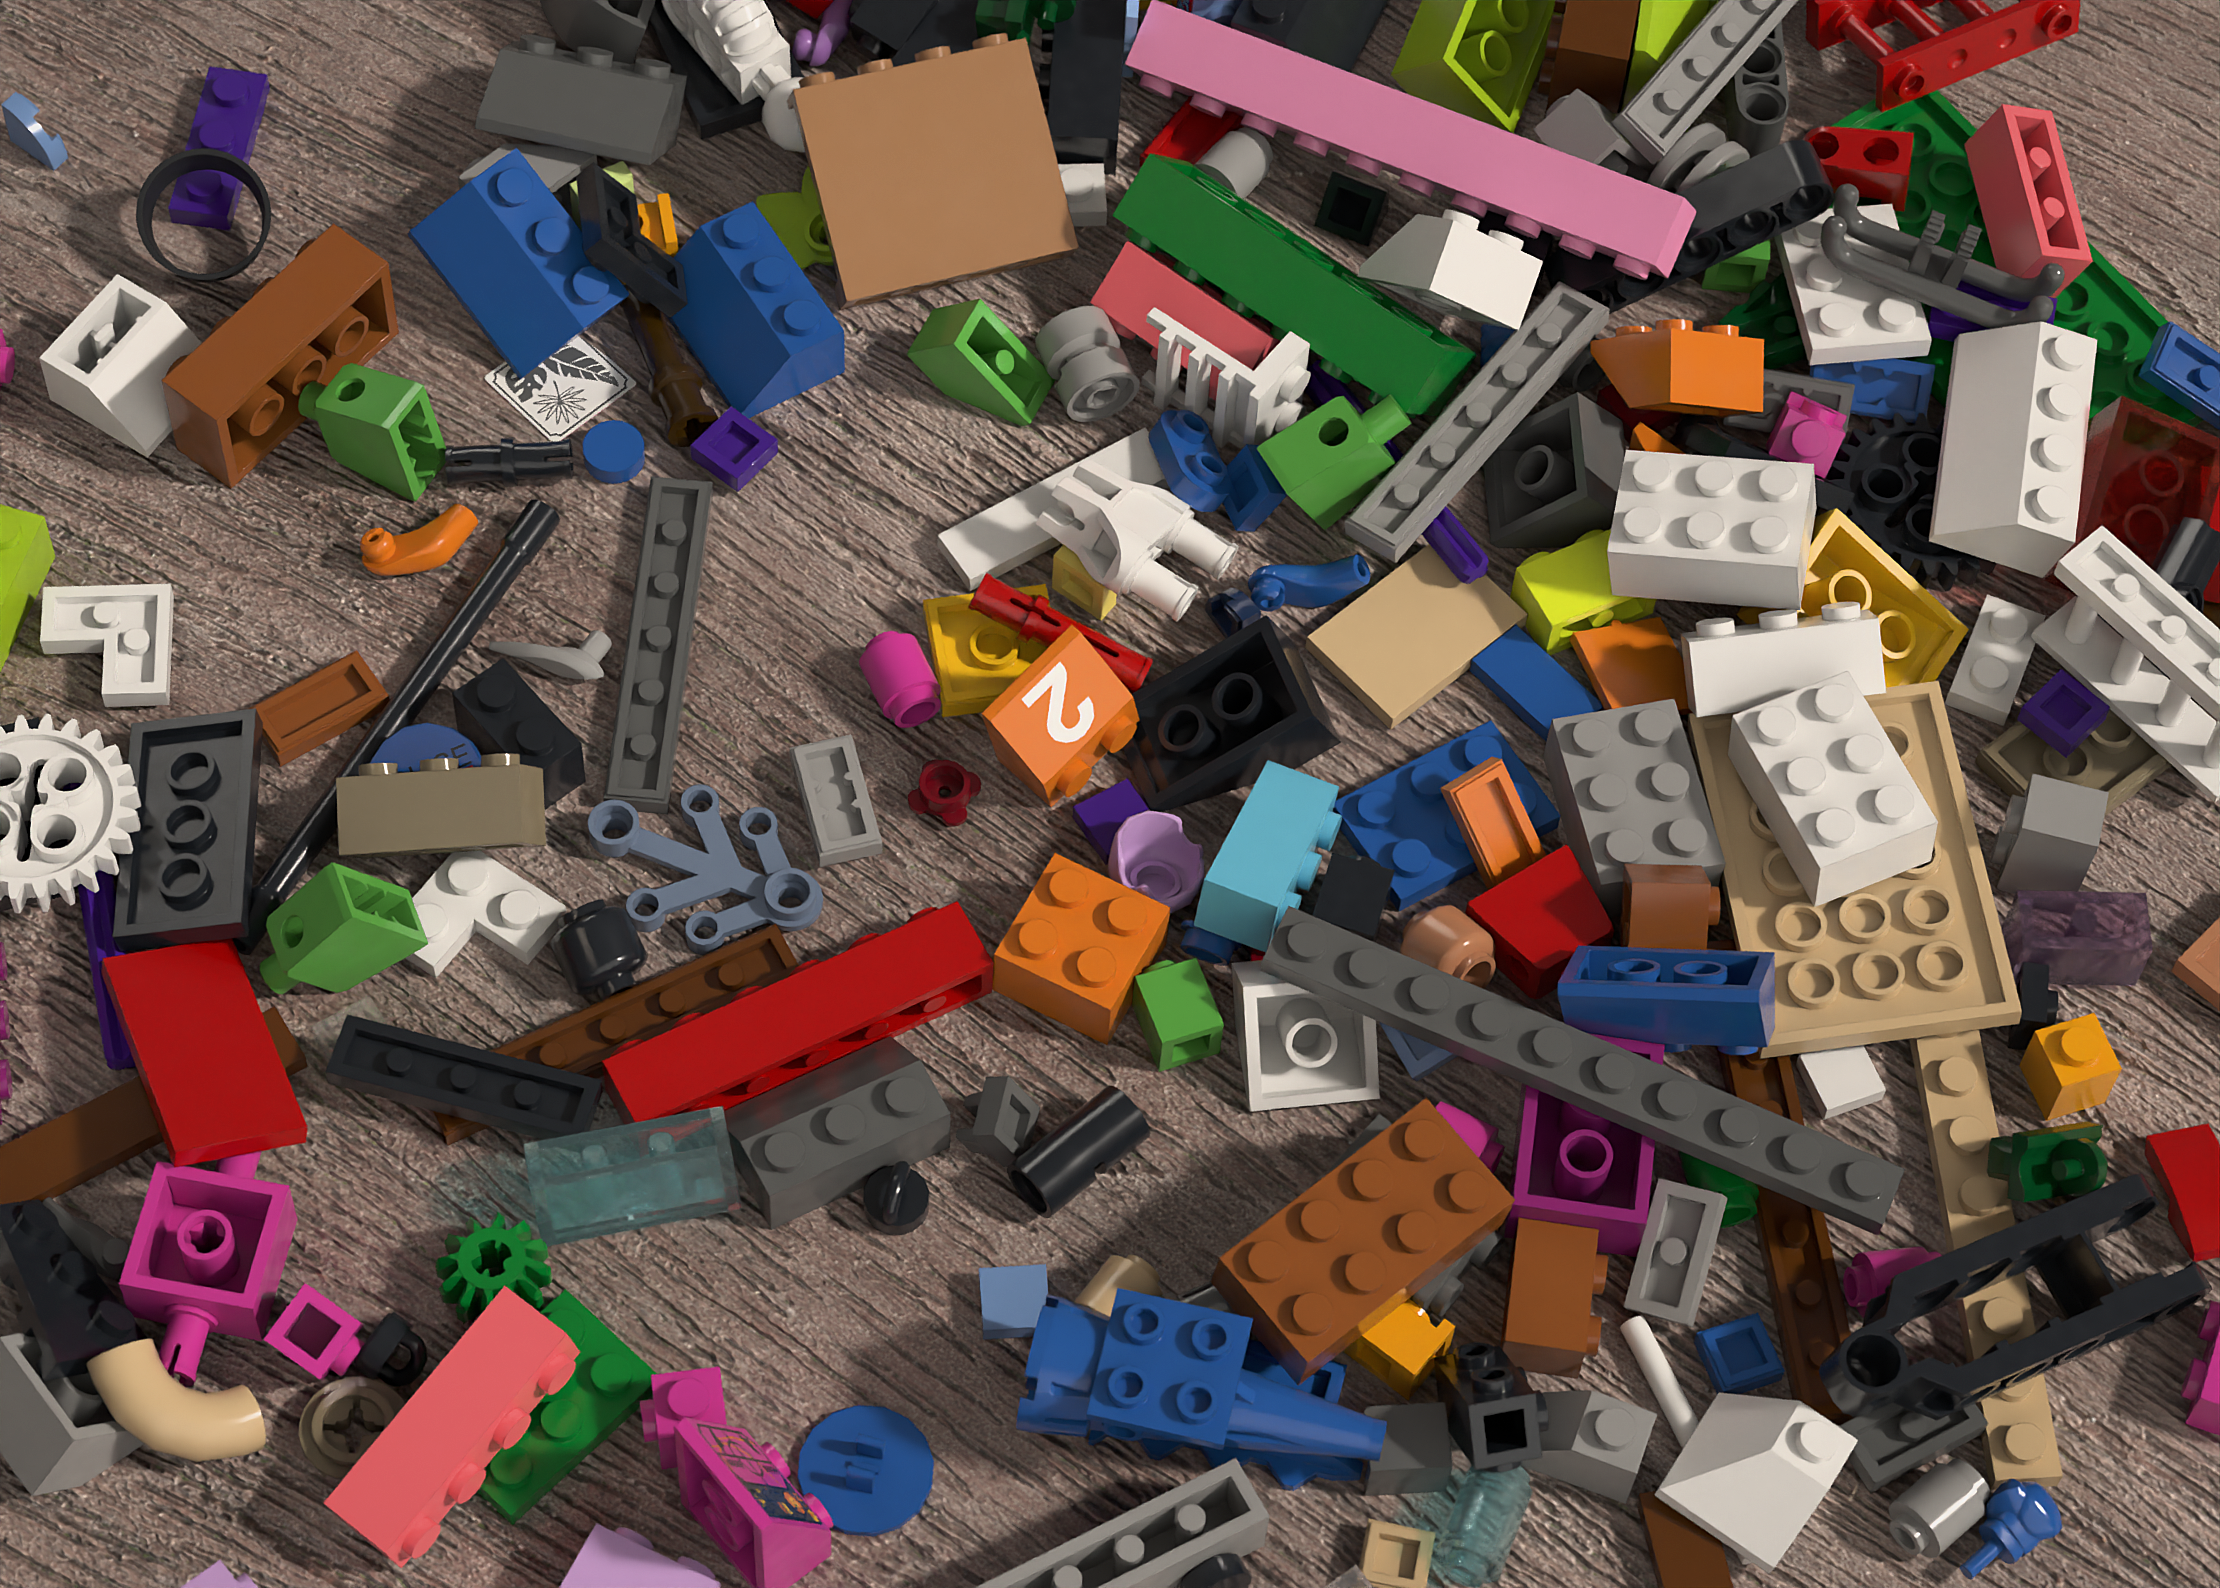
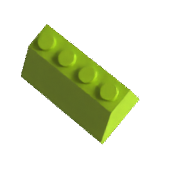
M1422 0L1391 76L1409 95L1514 133L1545 55L1552 15L1561 14L1553 12L1555 0Z

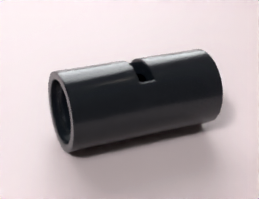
M1109 1085L1008 1165L1007 1173L1017 1193L1032 1210L1044 1218H1050L1095 1182V1172L1098 1174L1106 1173L1150 1137L1149 1126L1134 1102L1121 1090Z

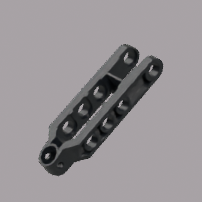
M2138 1173L1895 1275L1891 1279L1890 1284L1884 1289L1885 1293L1872 1298L1867 1303L1862 1328L1848 1336L1822 1361L1819 1373L1827 1392L1843 1413L1855 1417L1895 1403L1937 1421L2168 1319L2200 1301L2212 1291V1287L2195 1261L2191 1262L2186 1268L2166 1277L2160 1271L2120 1289L2092 1243L2136 1223L2160 1204L2142 1173ZM2033 1268H2036L2067 1319L2061 1322L2058 1316L2050 1319L2033 1335L2009 1345L2006 1339L1995 1343L1980 1358L1958 1368L1955 1367L1953 1362L1945 1364L1931 1357L1908 1366V1358L1904 1347L1894 1336L1909 1321Z

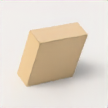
M1368 1519L1355 1588H1426L1436 1532Z

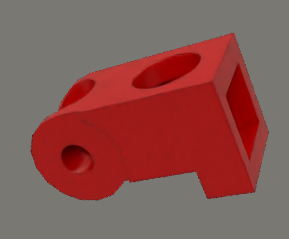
M1825 126L1812 129L1805 134L1803 140L1810 142L1815 148L1833 187L1834 194L1841 185L1852 184L1858 189L1859 197L1881 199V204H1892L1894 211H1905L1914 133Z

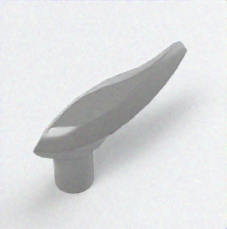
M593 630L578 649L522 642H490L489 650L524 660L562 677L588 680L604 677V671L598 663L611 648L612 642L605 633Z

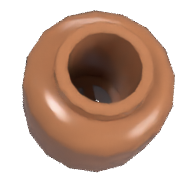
M1452 905L1437 906L1429 911H1422L1416 914L1406 924L1402 934L1401 954L1483 989L1491 981L1496 968V945L1490 933L1464 911Z

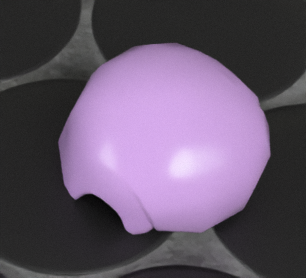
M1147 810L1127 817L1115 833L1110 849L1108 873L1110 879L1171 907L1170 913L1190 905L1203 886L1205 879L1204 860L1202 859L1203 846L1200 843L1193 844L1187 839L1183 833L1182 820L1173 814Z

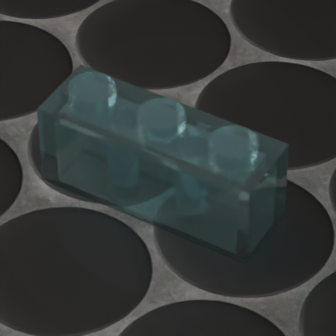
M723 1106L523 1144L530 1192L542 1241L547 1246L742 1209Z

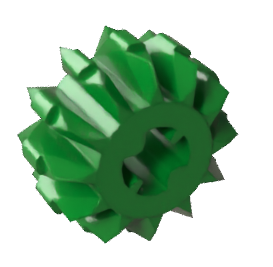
M497 1212L491 1220V1227L483 1229L478 1221L469 1217L468 1222H466L467 1238L448 1233L444 1243L446 1252L449 1255L439 1257L435 1268L437 1277L444 1281L439 1287L440 1297L446 1305L457 1304V1318L463 1324L481 1314L504 1286L508 1287L533 1308L540 1310L543 1304V1295L540 1288L550 1286L552 1283L551 1267L544 1263L549 1256L546 1243L542 1239L531 1240V1227L525 1220L506 1230L505 1217ZM498 1267L500 1275L490 1277L488 1269Z

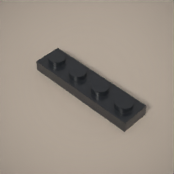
M349 1014L346 1016L325 1071L328 1084L581 1150L585 1144L603 1093L602 1081L599 1079Z

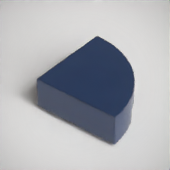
M1229 588L1209 598L1205 605L1206 613L1225 639L1257 621L1261 616V611L1246 594L1236 588Z

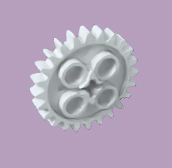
M51 714L43 716L38 729H29L23 715H17L14 732L6 733L0 726V780L4 778L17 779L7 786H0V834L7 835L0 841V901L5 895L9 896L14 913L22 911L27 898H36L41 911L48 912L51 895L58 893L71 906L75 904L73 887L79 884L96 893L99 891V886L95 873L101 870L108 874L117 875L119 868L113 853L131 854L133 846L128 833L140 830L141 825L135 809L141 807L137 787L133 786L135 780L130 764L122 765L120 751L116 744L104 748L99 730L95 729L81 739L78 722L73 718L65 724L61 731L55 730ZM39 765H44L37 783L41 804L34 805L35 786L33 781L35 770ZM69 783H82L79 788L72 791L59 790L62 786ZM31 820L30 839L32 847L30 857L27 861L21 862L25 853V847L27 848L28 834L24 821ZM57 840H72L67 846L62 848H48L51 843Z

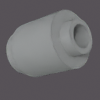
M1241 127L1237 131L1225 133L1194 166L1245 199L1268 175L1270 163L1273 160V151L1269 142L1259 132L1248 127Z
M1955 1458L1947 1464L1938 1463L1890 1504L1889 1516L1892 1522L1889 1528L1896 1542L1908 1553L1936 1558L1984 1515V1505L1988 1503L1991 1497L1990 1489L1979 1472L1967 1462Z

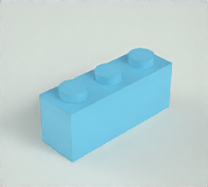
M1267 760L1204 879L1193 925L1266 953L1288 906L1299 909L1302 896L1296 894L1298 889L1310 891L1322 860V855L1317 854L1318 849L1330 851L1336 839L1342 821V815L1333 812L1339 786Z

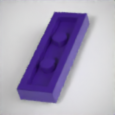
M209 66L185 151L200 148L220 150L236 156L249 165L270 91L268 74ZM198 170L178 177L168 208L171 223L230 231L243 183L227 173L215 170Z

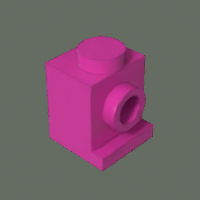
M1790 391L1765 447L1769 454L1787 462L1814 464V473L1825 478L1846 435L1842 427L1847 415Z

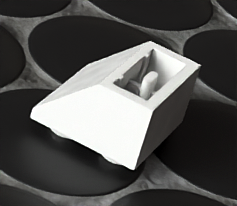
M117 274L39 359L50 400L148 458L172 431L161 380L166 376L168 369L178 358L189 355L202 342L165 301Z

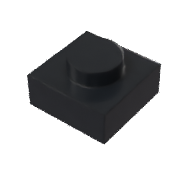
M2030 962L2022 963L2015 979L2022 1014L2019 1024L2009 1025L2008 1048L2026 1051L2036 1030L2055 1025L2058 1011V992L2048 990L2049 965Z

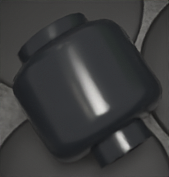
M602 899L575 908L558 919L557 924L560 929L551 940V949L569 987L574 993L578 995L598 993L601 1001L637 985L633 975L642 969L647 962L648 956L624 908L606 906Z

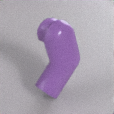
M834 0L823 12L818 34L812 33L807 29L797 31L791 51L796 60L810 62L809 66H819L827 62L849 34L850 19L852 17L848 15L852 0Z

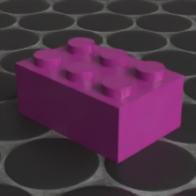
M1590 1034L1663 1065L1664 1044ZM1522 1083L1509 1193L1515 1201L1506 1217L1504 1237L1513 1239L1519 1218L1599 1229L1598 1252L1636 1257L1647 1225L1655 1140Z

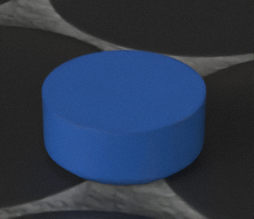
M610 420L595 425L587 432L583 440L585 467L591 476L605 483H623L634 478L641 471L645 463L644 440L641 433L634 426L623 421Z

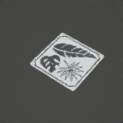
M580 336L521 380L506 361L485 376V380L550 441L563 440L636 385V382L613 360Z

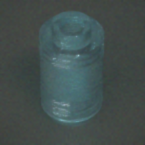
M1473 1466L1468 1468L1435 1551L1436 1559L1444 1567L1445 1575L1452 1581L1466 1587L1477 1588L1482 1586L1483 1583H1493L1500 1579L1532 1496V1490L1529 1486L1530 1476L1521 1466L1506 1472H1489L1483 1469L1475 1470Z

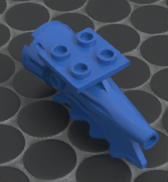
M1117 1288L1111 1316L1062 1297L1047 1294L1045 1305H1042L1028 1357L1025 1376H1027L1026 1389L1029 1391L1027 1398L1020 1397L1016 1429L1029 1433L1086 1437L1089 1429H1091L1088 1445L1093 1446L1109 1436L1125 1441L1137 1440L1149 1459L1158 1461L1183 1447L1196 1449L1202 1452L1212 1469L1234 1458L1237 1459L1241 1467L1249 1462L1266 1465L1282 1489L1294 1491L1316 1477L1331 1481L1360 1480L1364 1463L1359 1459L1379 1462L1388 1421L1372 1418L1326 1399L1242 1369L1253 1318Z

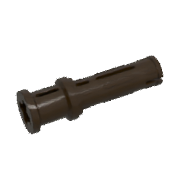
M625 284L623 286L630 295L619 305L624 310L651 374L648 393L653 404L661 407L667 420L664 431L669 442L676 447H690L718 419L717 414L712 407L705 404L700 392L703 382L699 372L693 366L684 362L664 313L651 303L644 304L640 302Z

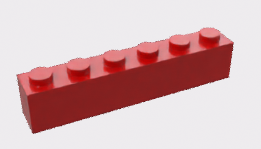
M958 901L940 909L938 907H928L911 916L905 925L882 935L879 933L867 934L853 942L847 951L825 961L814 959L799 965L790 973L789 977L765 988L762 986L747 988L738 993L729 1004L707 1014L701 1012L689 1014L677 1021L669 1031L647 1041L637 1039L623 1044L612 1053L611 1057L602 1061L605 1090L640 1154L712 1121L713 1116L882 1039L889 1036L894 1038L992 993L994 962Z

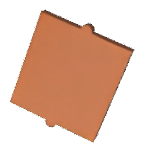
M1661 617L1627 623L1614 619L1609 626L1573 632L1569 640L1604 710L1675 699L1680 716L1693 713L1688 708L1684 663Z

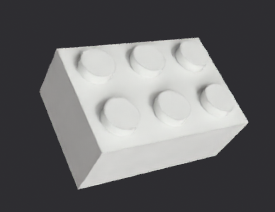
M1626 450L1607 549L1612 595L1800 611L1816 514L1814 464Z
M1849 671L1732 715L1728 756L1814 907L1931 861L1938 821Z

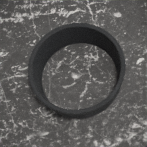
M191 149L167 158L150 173L138 196L136 222L139 235L147 251L164 268L192 281L218 282L241 273L258 257L269 233L271 205L268 193L260 177L244 161L220 150ZM215 170L237 178L249 188L260 208L262 229L257 245L244 260L221 272L198 274L181 270L164 257L154 239L152 217L159 196L175 179L193 171Z

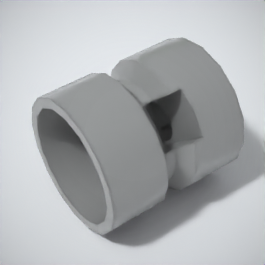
M1095 306L1077 307L1059 314L1041 328L1035 339V348L1047 373L1052 379L1058 380L1054 387L1067 414L1071 419L1079 422L1097 421L1122 410L1134 399L1139 391L1140 384L1127 355L1119 348L1120 340L1107 314L1103 309Z

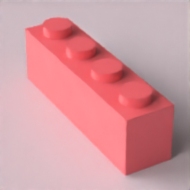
M504 1286L323 1503L341 1521L402 1569L411 1557L413 1559L421 1557L434 1544L441 1530L440 1521L455 1503H465L477 1492L486 1477V1470L484 1468L501 1448L509 1449L520 1440L530 1425L531 1416L529 1414L546 1393L553 1395L568 1382L575 1370L576 1362L574 1360L580 1353L579 1349L566 1332L508 1287Z

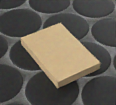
M1428 544L1307 636L1305 648L1391 730L1469 670L1472 659L1513 626L1517 625L1520 629L1526 625L1528 614L1486 574L1470 584L1459 581L1432 546Z

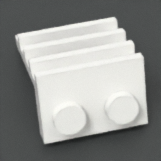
M1154 307L1147 314V322L1162 331V333L1159 335L1156 373L1149 369L1142 376L1141 384L1154 392L1153 404L1161 410H1164L1172 403L1181 410H1189L1196 413L1213 430L1212 439L1215 445L1221 449L1228 441L1240 449H1243L1246 444L1261 445L1304 417L1306 407L1302 405L1303 393L1311 375L1307 371L1310 343L1290 331L1253 371L1158 308ZM1182 345L1192 351L1189 354L1185 392L1178 388ZM1212 365L1222 370L1218 377L1215 412L1207 407Z

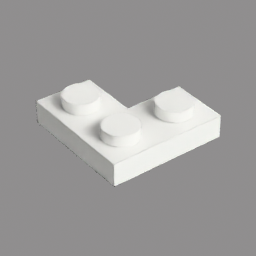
M171 584L43 587L40 635L43 653H104L102 698L105 707L169 705L174 605Z
M481 851L451 853L412 898L429 944L406 957V959L434 978H437L475 932H478L528 965L559 929L557 921L567 913L566 906Z

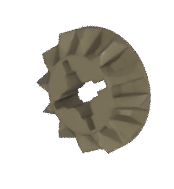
M347 1377L329 1383L313 1395L301 1415L299 1439L305 1458L318 1469L324 1478L331 1476L343 1480L404 1407L403 1400L387 1384L368 1377ZM356 1408H360L365 1428L374 1431L373 1435L362 1436L360 1446L356 1447V1453H351L349 1446H347L345 1435L335 1433L338 1430L349 1429L351 1419L355 1418Z

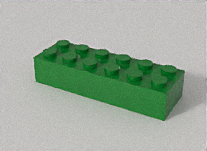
M1150 153L1112 215L1129 226L1124 234L1129 240L1151 253H1156L1157 249L1175 257L1177 260L1172 267L1178 273L1198 285L1203 286L1205 282H1208L1224 290L1225 293L1221 301L1248 318H1252L1255 314L1273 323L1274 325L1269 333L1279 341L1291 331L1310 343L1309 350L1323 357L1318 364L1321 369L1346 384H1350L1354 380L1361 385L1367 386L1372 390L1368 400L1374 405L1388 394H1391L1408 417L1415 419L1418 414L1439 416L1477 356L1475 352L1370 282L1357 277L1358 274L1187 161Z

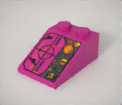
M684 1417L674 1425L681 1503L751 1588H789L831 1556L830 1528L833 1526V1521L829 1513L812 1493L808 1492L803 1497L787 1479L791 1475L789 1467L780 1453L770 1443L765 1442L759 1446L744 1428Z

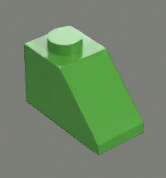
M981 299L933 309L906 354L945 395L1020 426L1031 424L1055 382L1047 373L1046 368Z

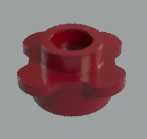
M938 759L930 760L922 767L918 789L912 790L908 794V806L916 814L930 813L942 818L943 823L947 826H959L967 820L966 807L971 797L977 796L981 791V780L978 775L973 772H967L957 762ZM949 790L950 795L942 797L939 795V791Z

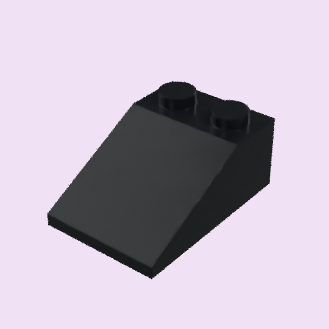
M1265 615L1132 693L1139 721L1136 723L1137 728L1133 737L1123 747V750L1150 811L1164 812L1255 784L1267 760L1295 770L1338 745L1341 741L1295 643Z

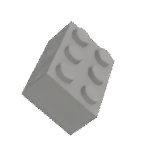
M1675 699L1552 719L1543 759L1569 847L1608 917L1621 916L1624 864L1702 865L1711 886L1718 887L1726 862Z

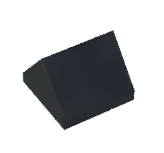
M1334 169L1331 173L1314 226L1369 247L1388 213L1389 190Z

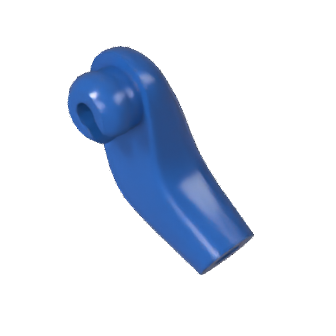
M1360 554L1320 565H1266L1256 569L1250 575L1248 587L1251 591V600L1262 611H1275L1283 604L1319 608L1330 605L1368 584L1370 581V570L1367 562Z

